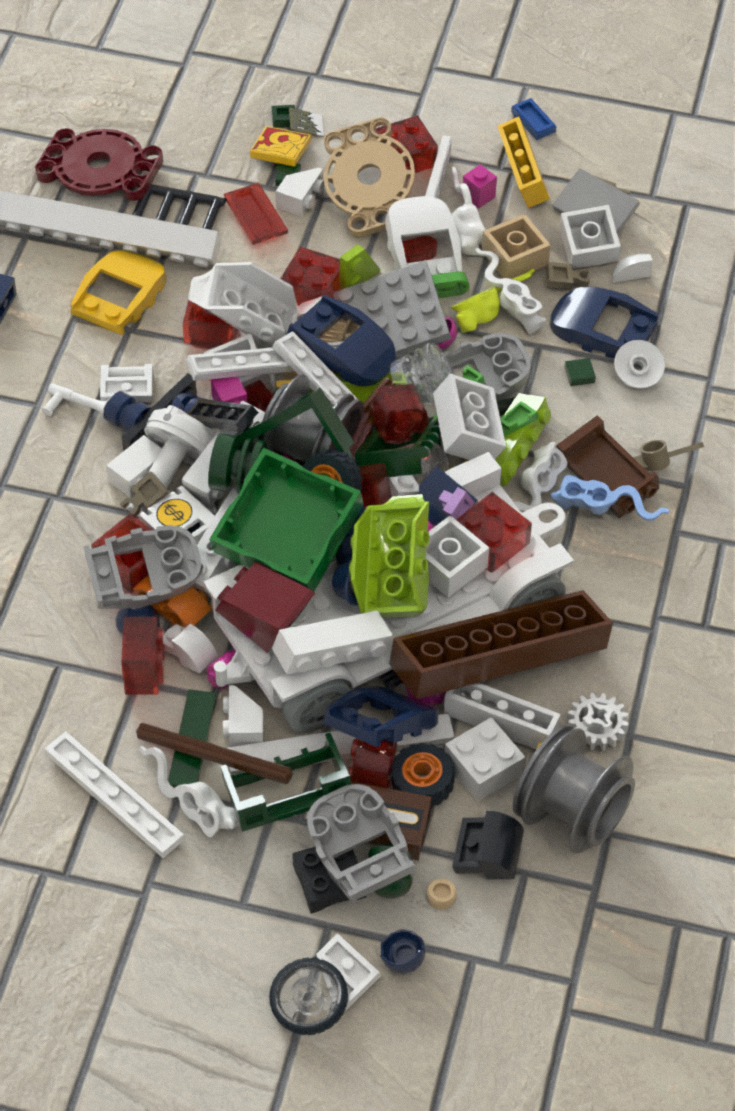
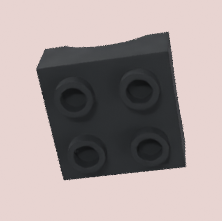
M316 847L292 853L293 867L301 883L311 914L333 904L349 901L347 896L329 876L316 852ZM353 849L334 858L340 871L358 864Z

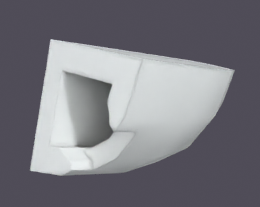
M642 253L621 260L616 265L612 274L613 283L651 277L653 263L651 255Z

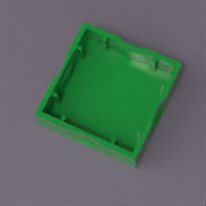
M263 448L244 479L239 495L228 506L209 540L214 553L247 568H250L254 562H257L315 592L364 506L361 491L328 476L310 472L297 462Z

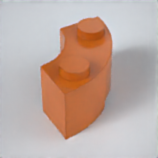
M149 575L133 588L138 596L147 595V592L153 591ZM193 587L180 595L151 605L158 614L162 615L173 626L177 624L184 628L189 624L194 626L211 610L204 592Z

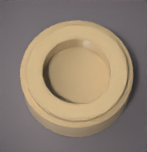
M441 878L432 881L427 888L429 904L436 909L450 908L456 901V887L447 879Z

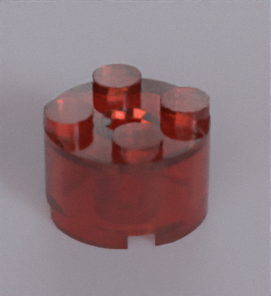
M413 384L380 387L377 390V396L369 406L370 415L380 437H383L384 441L390 444H399L411 440L410 435L417 431L418 434H421L429 423L427 411Z
M357 738L353 739L350 756L354 758L352 765L348 768L350 781L388 788L390 780H387V776L390 775L391 765L394 763L397 742L393 743L384 740L381 741V746L375 747Z

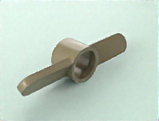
M651 440L641 446L642 455L633 458L645 470L659 471L669 466V457L702 448L704 444L700 442L668 452L665 441Z

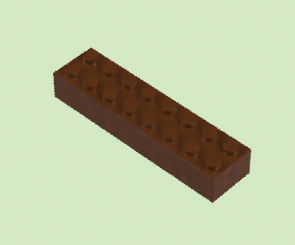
M582 590L393 638L389 665L414 697L419 699L607 649L613 622L589 595Z

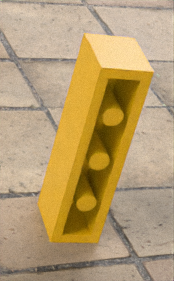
M518 116L497 125L519 190L527 207L530 208L549 200L550 197L520 117Z

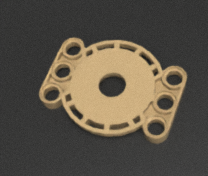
M383 117L331 131L324 138L325 149L331 155L324 172L326 191L330 200L337 208L351 215L347 221L348 229L351 235L358 238L385 231V222H377L375 220L376 217L382 213L387 214L391 205L396 201L408 198L414 186L416 174L413 159L409 151L400 142L391 137V124L389 120ZM384 125L388 129L383 134H377L374 132L375 128ZM356 132H362L364 138L360 141H354L352 135ZM333 139L342 141L341 145L337 148H331L329 142ZM393 145L399 148L403 153L399 154V152L393 148ZM407 159L410 163L411 170L406 169L405 161ZM334 163L333 174H329L330 168ZM369 167L378 168L381 171V176L376 183L366 185L359 181L358 174L363 169ZM329 182L334 186L335 192L333 193L329 188ZM357 220H362L366 223L360 230L352 227L353 223Z

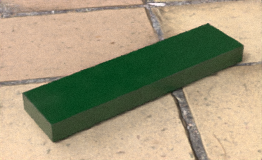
M188 690L179 734L207 742L216 703V693ZM175 750L168 778L170 785L175 788L182 784L198 782L203 759Z

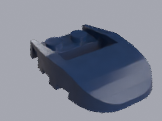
M586 286L571 290L559 300L551 314L550 328L560 339L568 343L576 342L582 345V350L592 353L593 350L606 353V357L615 359L616 353L625 343L633 340L648 342L658 324L659 314L627 294ZM607 303L614 307L622 306L630 310L632 315L618 340L592 330Z
M323 295L316 305L294 324L291 323L289 325L287 334L293 331L328 368L339 372L340 378L357 386L375 385L389 374L394 367L396 357L394 344L383 329L361 310L327 295ZM340 319L344 321L349 319L358 324L359 328L336 349L320 339Z
M369 686L351 690L327 707L323 724L370 745L379 747L381 746V741L388 740L395 743L402 741L405 734L410 733V736L417 737L422 735V729L430 730L438 724V709L388 688ZM370 702L371 707L378 710H390L393 707L392 715L395 718L382 724L379 719L361 715L357 710L362 708L363 703Z

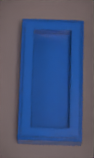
M532 98L511 107L512 114L515 117H520L523 126L536 140L556 132L557 126Z

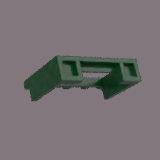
M320 387L299 398L290 407L262 422L256 421L247 430L237 432L234 435L238 436L240 449H242L247 438L253 440L312 408L336 449L348 453V456L353 458L349 447L354 441Z
M432 420L376 426L354 454L356 465L361 470L362 479L422 474L421 458L427 457L433 447L441 446L439 421Z
M331 732L325 734V746L321 749L308 752L307 748L301 749L302 755L281 761L279 756L274 757L276 764L289 767L292 770L327 759L332 760L336 772L319 777L321 788L266 805L263 795L240 801L235 788L266 778L247 772L231 775L226 765L221 766L222 778L242 832L307 812L319 798L341 787L351 785L349 773Z

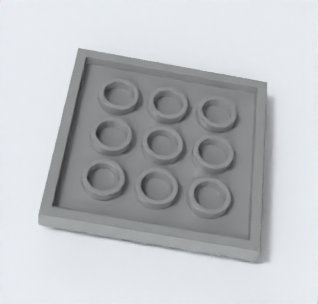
M426 260L333 292L334 299L361 310L383 329L394 344L395 358L451 339Z

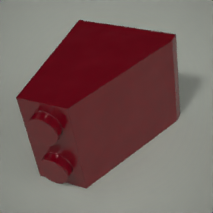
M254 562L249 569L244 566L234 578L237 583L232 588L227 585L219 594L217 599L220 600V603L215 611L268 653L274 645L279 630L289 628L315 593L305 586Z

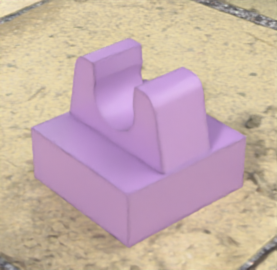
M457 487L453 494L444 490L438 498L443 503V511L446 515H451L460 524L474 504L468 493Z

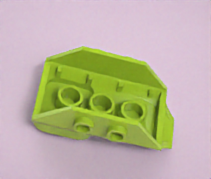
M422 494L393 496L383 505L367 506L355 523L354 534L351 537L353 553L352 562L349 565V573L361 614L378 611L382 618H405L419 616L427 608L429 570L426 559V547L430 542L429 532L427 531L429 501L425 502Z

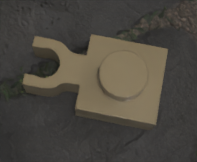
M548 262L545 267L547 287L571 290L573 284L578 287H586L590 283V279H583L587 277L589 269L572 270V264Z
M150 471L131 488L135 495L132 498H126L120 505L126 508L129 504L133 503L134 509L128 515L134 518L140 513L143 505L149 508L170 492L155 473Z

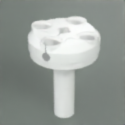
M169 405L167 408L153 411L147 421L144 432L162 450L149 472H154L167 488L182 461L193 465L217 432L206 427L175 406ZM131 503L128 507V510L130 512H132L134 509L133 503ZM143 505L141 507L140 513L144 512L148 514L147 508L145 507V505Z

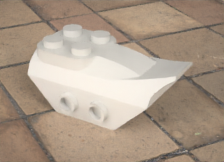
M251 262L216 263L211 271L204 275L193 277L191 281L188 300L240 330L241 336L251 333L260 349L272 348L275 341L287 334L289 325L297 321L298 306L293 286Z

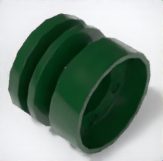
M219 433L210 458L208 472L209 488L228 492L233 482L236 481V492L239 494L244 479L262 449H267V443L258 440L254 446L253 440L247 438L242 449H240L238 436Z

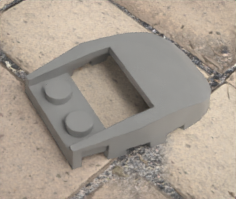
M495 333L483 336L482 341L471 343L468 340L460 343V348L450 353L445 351L439 354V361L429 366H426L425 362L420 365L422 374L434 393L449 374H453L451 369L473 362L477 371L484 376V384L494 388L496 401L511 396L523 387L530 374L531 360L522 342L517 337L507 333Z
M167 525L157 526L156 530L142 531V528L130 530L131 534L116 538V535L105 539V545L91 550L89 545L84 546L85 558L98 609L142 608L173 598L190 589L196 582L201 570V557L194 536L182 527ZM142 550L153 591L147 592V595H124L114 555Z
M360 784L347 785L324 795L311 806L307 815V825L314 841L316 852L329 876L353 905L358 903L357 899L409 874L411 877L415 875L414 862L409 857L407 843L400 830L399 821L395 814L390 813L386 808L383 799L370 787ZM387 834L393 847L346 870L340 871L334 858L381 835Z

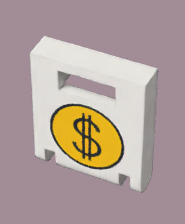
M183 486L176 489L178 495L172 491L147 508L149 516L144 512L138 515L141 523L149 531L156 530L157 526L167 525L179 526L188 530L199 522L200 528L192 533L197 544L215 517Z

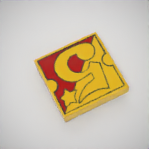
M266 126L251 148L250 158L295 167L310 144L311 135Z

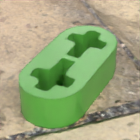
M461 271L432 275L438 298L462 295L470 287L466 274Z

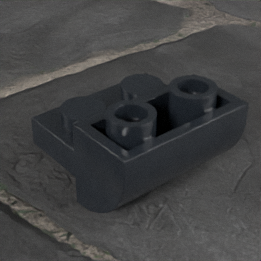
M486 811L485 817L463 818L452 865L455 873H483L486 879H515L524 833L523 826L515 818L496 811Z

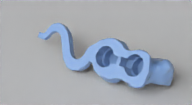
M567 475L562 481L561 489L551 493L552 499L564 510L573 506H579L590 510L594 514L601 515L608 511L618 501L619 497L625 495L633 499L638 515L644 520L651 521L658 518L662 513L669 514V509L663 507L654 513L645 511L640 494L634 487L629 485H623L615 491H610L609 487L603 482L596 480L583 481L575 476Z

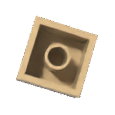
M525 214L483 231L481 251H491L497 254L499 264L496 270L503 278L512 279L533 268L537 271L546 267L549 262L551 245Z

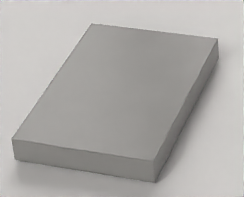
M581 168L578 169L552 204L553 209L560 213L609 205L617 235L640 205L639 200Z

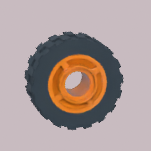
M328 449L311 456V458L305 461V465L302 466L310 472L328 476L359 491L362 490L361 481L363 479L360 474L361 470L356 465L355 460L349 457L346 452H341L338 449Z
M431 743L412 744L406 749L403 748L395 756L394 763L391 765L393 789L432 797L431 808L434 805L441 804L444 799L446 800L449 797V793L454 788V765L451 762V757L445 753L444 749L438 748ZM426 774L427 776L419 777L418 775Z

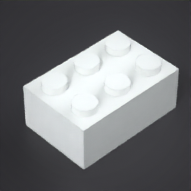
M449 374L433 393L444 452L467 460L489 452L496 459L505 449L506 443L494 388Z

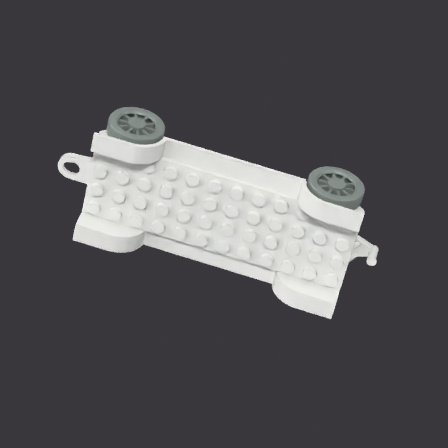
M489 452L445 472L473 495L478 500V504L483 505V511L478 520L466 529L489 547L488 568L449 598L429 582L427 608L419 616L382 618L393 635L385 654L379 657L359 659L355 662H344L330 667L315 668L303 673L286 674L272 648L266 653L215 611L220 603L217 597L227 585L232 588L237 583L234 578L244 566H236L203 581V585L212 597L210 605L214 612V619L236 650L235 655L227 665L222 661L214 664L216 684L223 687L229 684L256 680L273 707L283 708V716L295 732L309 733L327 726L323 724L326 708L351 691L349 685L354 688L393 669L389 665L393 638L565 595V585L557 576V573L574 564V560L561 543L549 548L543 541L544 538L559 531L564 526L565 513L560 506L554 503H543L522 513L500 486L501 467ZM544 512H552L558 516L550 523H544L539 519V515ZM333 574L321 579L314 592L315 595L289 628L361 614L359 606L349 604L346 600L336 595L332 587Z

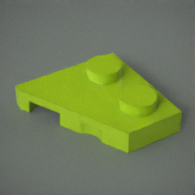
M359 244L340 256V290L370 280L380 272V268Z

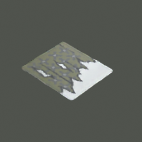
M289 108L290 128L292 130L324 136L321 114Z

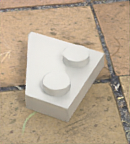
M338 933L316 954L317 958L333 964L343 975L348 988L346 1010L381 977L380 972ZM321 968L336 1010L341 999V985L332 973Z

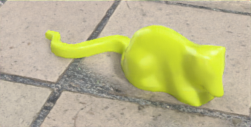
M534 268L530 269L526 273L512 278V280L524 281L530 278L535 270ZM492 286L488 290L451 307L452 310L458 313L456 318L462 333L473 331L478 324L488 323L497 317L500 308L499 291L502 290L500 287Z

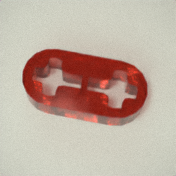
M421 236L402 241L407 263L430 260L437 254V240L431 236Z

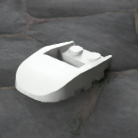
M420 196L401 199L391 205L386 214L385 225L388 234L387 247L394 259L396 270L418 263L406 262L402 237L448 231L453 257L426 261L431 275L456 271L462 272L460 237L449 208L443 201L434 197Z

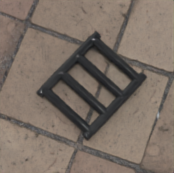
M151 184L145 196L138 200L132 215L142 217L151 194L164 196L156 216V220L161 221L166 220L174 198L188 200L179 224L189 225L197 202L211 206L202 228L212 230L220 207H224L226 204V198Z

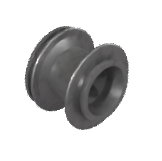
M301 374L295 377L289 384L282 385L270 401L262 421L290 407L299 398L308 394L310 388L308 377ZM348 393L337 401L333 409L354 441L349 447L350 452L353 453L362 428L364 404L360 400H355L354 396ZM312 408L258 436V440L267 443L268 450L281 456L286 454L303 462L325 450L336 449Z
M565 724L549 734L528 762L514 794L513 812L521 817L524 824L527 825L538 823L550 813L572 826L569 836V849L572 853L578 854L584 852L590 846L600 845L614 831L630 804L635 789V780L632 778V758L623 756L610 764L607 769L584 756L586 748L585 731L581 728L574 729L572 726Z

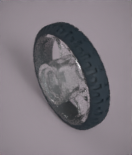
M314 957L297 959L284 966L275 976L269 995L271 1010L277 1021L285 1029L293 1033L315 1035L316 1033L325 1032V1030L333 1027L341 1019L348 1003L346 981L341 972L328 961ZM318 971L324 972L334 981L337 988L336 996H325L321 984L315 979ZM294 974H298L300 979L292 987L293 999L287 1002L280 1001L284 984ZM310 991L316 993L313 999L309 1001L302 1000V996ZM323 1010L327 1015L321 1020L311 1023H301L294 1020L295 1015L299 1011L304 1015L313 1016Z

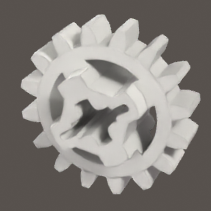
M591 693L588 700L584 696H580L579 703L573 702L571 711H568V725L574 729L581 728L585 731L586 743L590 744V750H594L596 745L600 746L602 751H605L606 744L613 748L616 747L617 740L623 741L624 735L628 730L629 723L627 721L629 715L623 712L624 705L619 704L616 706L615 697L606 700L605 693H602L600 698H596L595 694ZM583 714V721L580 722L579 718ZM616 721V726L613 729V722Z

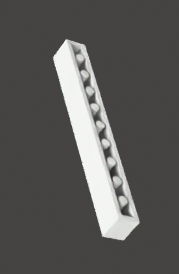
M0 190V225L6 226V229L10 231L20 232V229L29 230L30 234L36 236L50 234L57 240L66 241L67 238L76 239L77 243L83 245H90V242L110 250L114 247L123 248L122 250L136 254L137 251L145 252L147 256L152 258L170 257L171 261L184 263V260L193 261V264L199 267H208V265L216 264L222 239L218 231Z

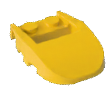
M124 250L110 252L85 274L71 302V314L123 335L125 333V325L129 322L136 323L142 317L141 313L147 307L151 308L155 304L157 293L161 292L166 284L167 278L163 265L138 253ZM101 272L141 288L127 309L87 293V290L91 284L95 283Z

